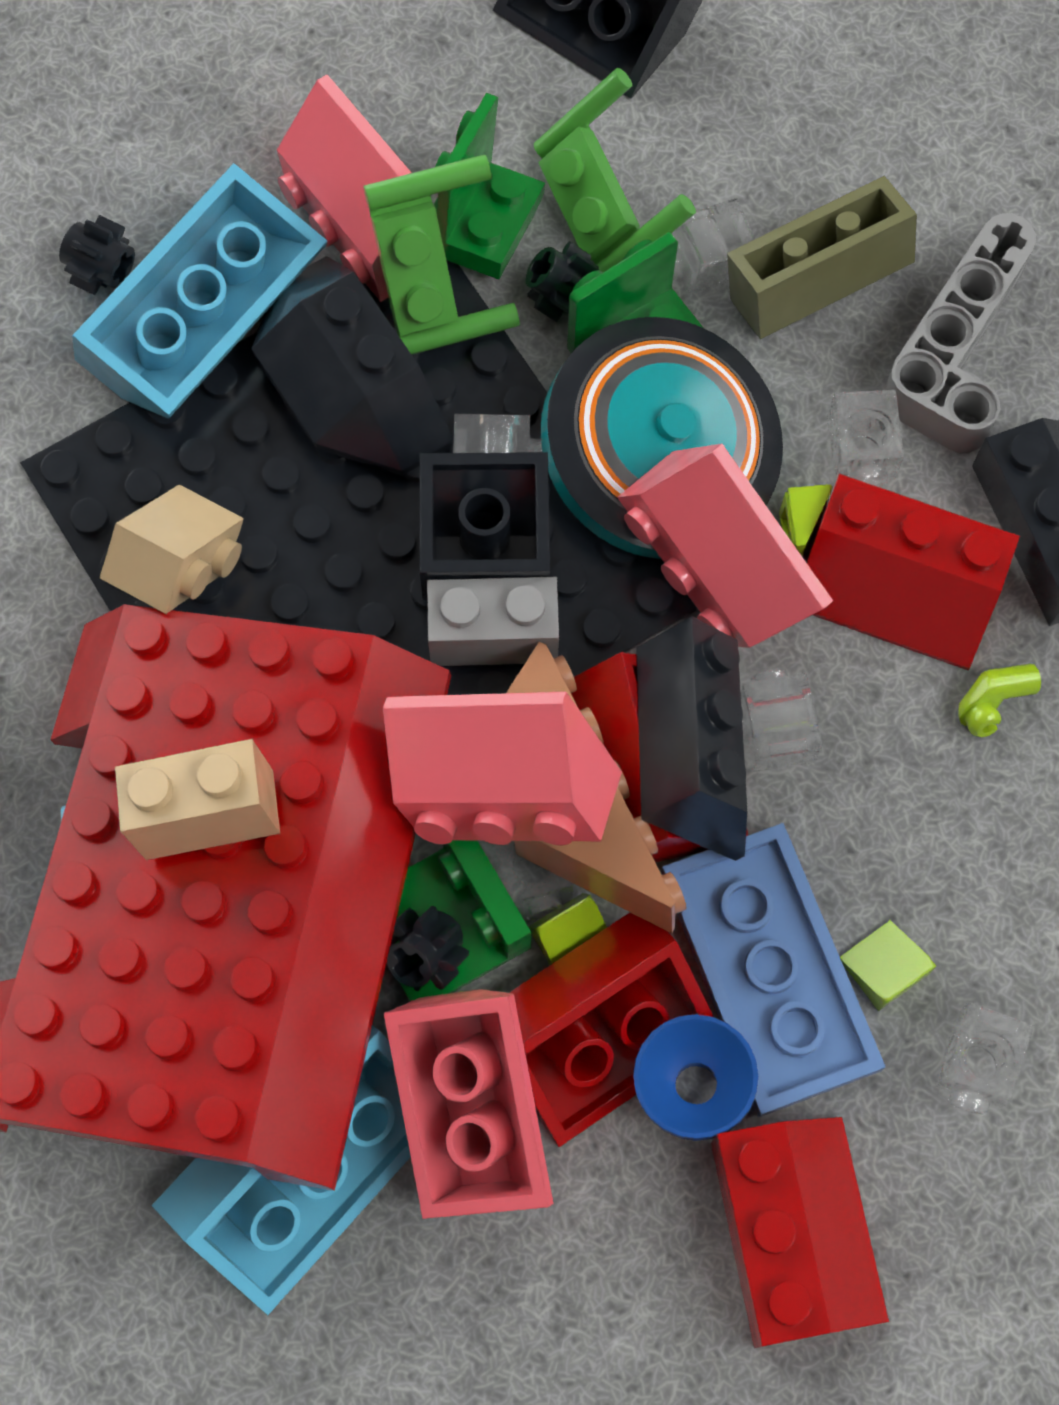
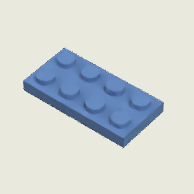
M784 823L746 836L745 857L736 861L712 850H707L662 867L661 875L671 872L683 893L687 909L677 913L718 1018L741 1033L755 1056L759 1077L753 1106L758 1118L876 1074L886 1068Z

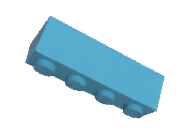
M233 163L72 335L75 361L121 399L169 419L275 303L281 294L326 247L327 240Z
M372 1025L335 1191L269 1180L251 1167L195 1158L151 1205L191 1248L267 1315L270 1314L411 1157L389 1040Z

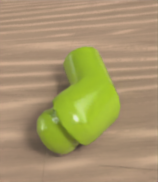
M1030 663L982 672L959 703L958 716L960 723L967 726L970 733L976 737H987L996 732L998 729L996 724H1000L1002 720L997 708L1004 699L1034 695L1040 691L1041 676L1038 668Z

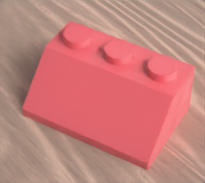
M325 75L316 81L277 148L284 174L278 178V183L285 198L294 209L303 207L309 214L308 218L311 227L327 240L326 247L334 245L341 253L340 259L343 266L354 271L361 283H365L381 302L389 296L363 186L407 175L412 172L328 75Z
M723 444L672 451L617 497L627 510V513L624 515L627 526L641 542L653 546L664 561V564L661 565V571L666 580L680 594H687L701 612L697 619L737 639L738 647L751 648L823 610L833 601Z
M567 692L386 698L383 714L393 803L414 827V831L418 836L435 844H449L452 840H480L496 845H506L511 841H544L559 846L568 845L572 841L601 842L622 771Z
M483 989L420 997L385 1012V1024L422 1219L548 1208L554 1204L514 994Z

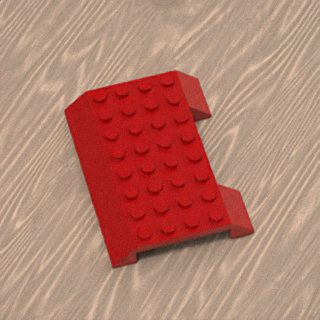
M124 604L84 625L50 739L54 745L81 748L82 752L16 978L0 981V1132L6 1133L8 1125L251 1167L269 1180L335 1191L416 835L414 827L393 803L383 706L387 697L447 695L451 680L449 670L374 635L175 610L165 614L156 608ZM253 739L273 769L280 834L145 860L120 832L116 766Z

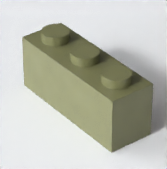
M884 175L728 252L730 299L759 339H762L914 263L917 214Z

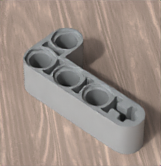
M1002 213L992 217L984 225L896 358L883 391V403L893 417L942 446L958 453H969L979 449L985 438L989 436L1000 412V400L995 390L961 368L1020 279L1036 243L1035 231L1032 225L1023 217L1013 213ZM1000 249L1006 250L1007 252L999 266L991 261L993 254L998 253ZM963 292L975 293L984 301L969 299ZM933 337L947 338L955 346L946 347L940 345ZM913 382L919 384L925 392H911L902 383ZM955 413H969L977 419L978 423H965Z

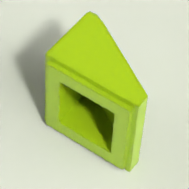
M832 485L788 488L784 494L779 511L780 524L802 557L826 509L833 489Z
M581 893L528 926L549 965L607 928L591 894Z
M891 920L840 956L843 966L878 1011L925 978L937 967L932 959Z

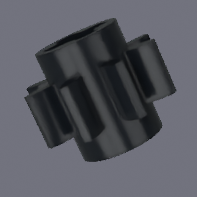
M99 215L95 223L87 219L85 223L76 222L69 228L60 246L59 259L61 263L66 265L64 271L72 274L69 281L70 284L96 295L100 285L105 288L107 286L117 288L132 270L135 250L128 245L130 240L123 237L124 226Z
M570 241L565 245L562 253L553 247H546L541 250L531 261L525 278L527 286L531 288L527 293V297L535 301L534 308L556 322L564 311L569 314V297L575 285L587 274L599 270V266L590 261L591 255Z
M431 906L420 917L413 909L407 908L396 919L389 949L387 965L392 975L402 984L413 987L418 992L429 980L439 990H443L459 974L457 967L469 956V950L462 947L463 933L460 928L461 926L450 915L437 911L435 906Z

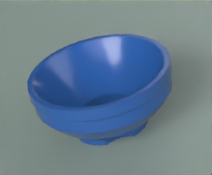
M697 1014L679 1016L664 1022L652 1031L638 1052L633 1074L637 1098L649 1119L664 1132L680 1139L693 1141L713 1139L717 1134L729 1132L737 1126L752 1107L757 1093L759 1077L755 1056L741 1033L724 1021L711 1016ZM702 1067L710 1071L715 1077L717 1083L716 1091L707 1102L692 1104L683 1100L677 1093V1078L686 1068Z

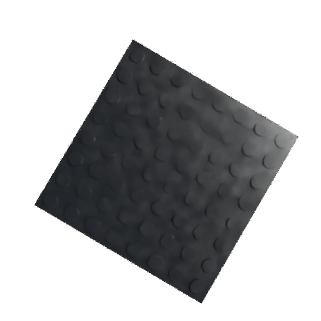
M446 260L458 317L489 309L461 267ZM364 283L363 286L397 333L389 297L380 302ZM504 330L412 355L419 364L454 438L455 445L442 453L543 452L541 444V418L547 391ZM257 333L238 342L169 419L129 402L20 462L110 611L124 604L154 608L100 579L115 524L174 487L181 485L244 518L236 541L242 545V550L231 573L225 578L219 576L206 585L203 592L196 599L188 598L173 610L374 635L430 661L428 600L422 599L420 580V466L402 476L386 471L385 467L357 462L316 449L253 356L251 348ZM548 473L550 577H557L558 656H564L574 677L620 652L626 653L695 612L697 608L687 594H680L666 580L661 571V565L664 564L662 559L644 557L622 550L606 542L585 527L563 502ZM524 664L441 667L449 670L451 673L447 695L504 694L508 691Z

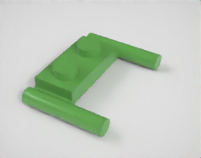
M616 68L534 142V149L542 158L538 164L579 248L591 255V260L599 266V270L602 273L623 261L626 253L639 242L646 239L655 241L668 232L673 233L696 213L695 206L687 196L680 194L639 228L640 225L593 130L589 127L596 118L632 87L631 79L620 68Z
M485 154L363 186L397 334L412 355L520 326L514 302L458 317L436 209L431 200V195L492 179L490 165Z

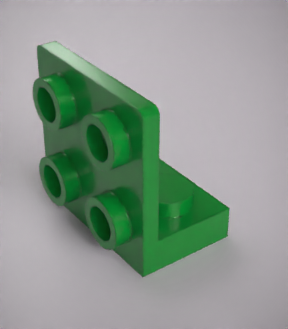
M486 93L475 112L466 111L457 131L456 145L451 153L443 151L435 167L485 154L490 165L492 179L438 193L434 206L446 260L499 280L543 198L545 182L492 163L498 97Z
M671 232L666 233L655 241L646 239L639 242L626 253L623 261L603 273L600 270L593 271L584 276L575 285L569 297L567 349L571 354L584 340L597 331L623 320L640 317H664L682 320L704 328L672 288L678 241Z
M452 840L449 844H443L444 848L408 867L397 918L409 907L420 917L431 906H435L437 911L450 915L461 926L460 928L463 933L462 947L469 950V956L457 967L459 974L443 990L435 987L431 980L419 992L415 991L413 987L399 982L410 1002L420 997L454 993L531 949V931L478 840Z

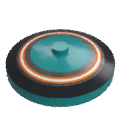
M640 317L623 320L597 331L584 340L559 369L549 387L542 410L543 452H548V473L561 499L573 515L594 534L611 545L633 554L661 559L651 544L647 545L641 542L629 529L624 519L627 510L617 497L672 451L723 444L765 505L768 504L779 479L783 456L782 429L775 402L768 387L752 364L731 344L711 331L682 320L664 317Z

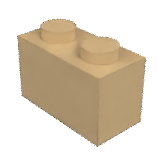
M178 485L115 524L100 579L167 614L188 598L196 599L203 592L206 585L219 576L225 578L231 573L242 550V545L236 541L244 518Z
M253 739L115 767L120 832L145 860L280 834L273 769Z

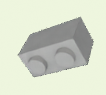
M557 577L427 580L428 643L430 661L439 666L525 664L539 642L547 645L553 658L558 657Z

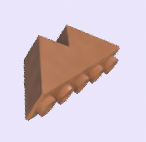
M539 642L506 693L567 692L575 703L571 693L576 691L577 688L571 669L564 656L560 655L553 658L547 645ZM587 707L579 710L603 743L600 728L590 708ZM623 772L601 842L572 841L568 845L559 846L544 841H514L516 855L670 933H673L675 929V914L687 909L683 893L674 875L671 872L661 875L652 857L653 854L658 853V848L648 822L641 820V816L633 819L624 799L630 797V792Z

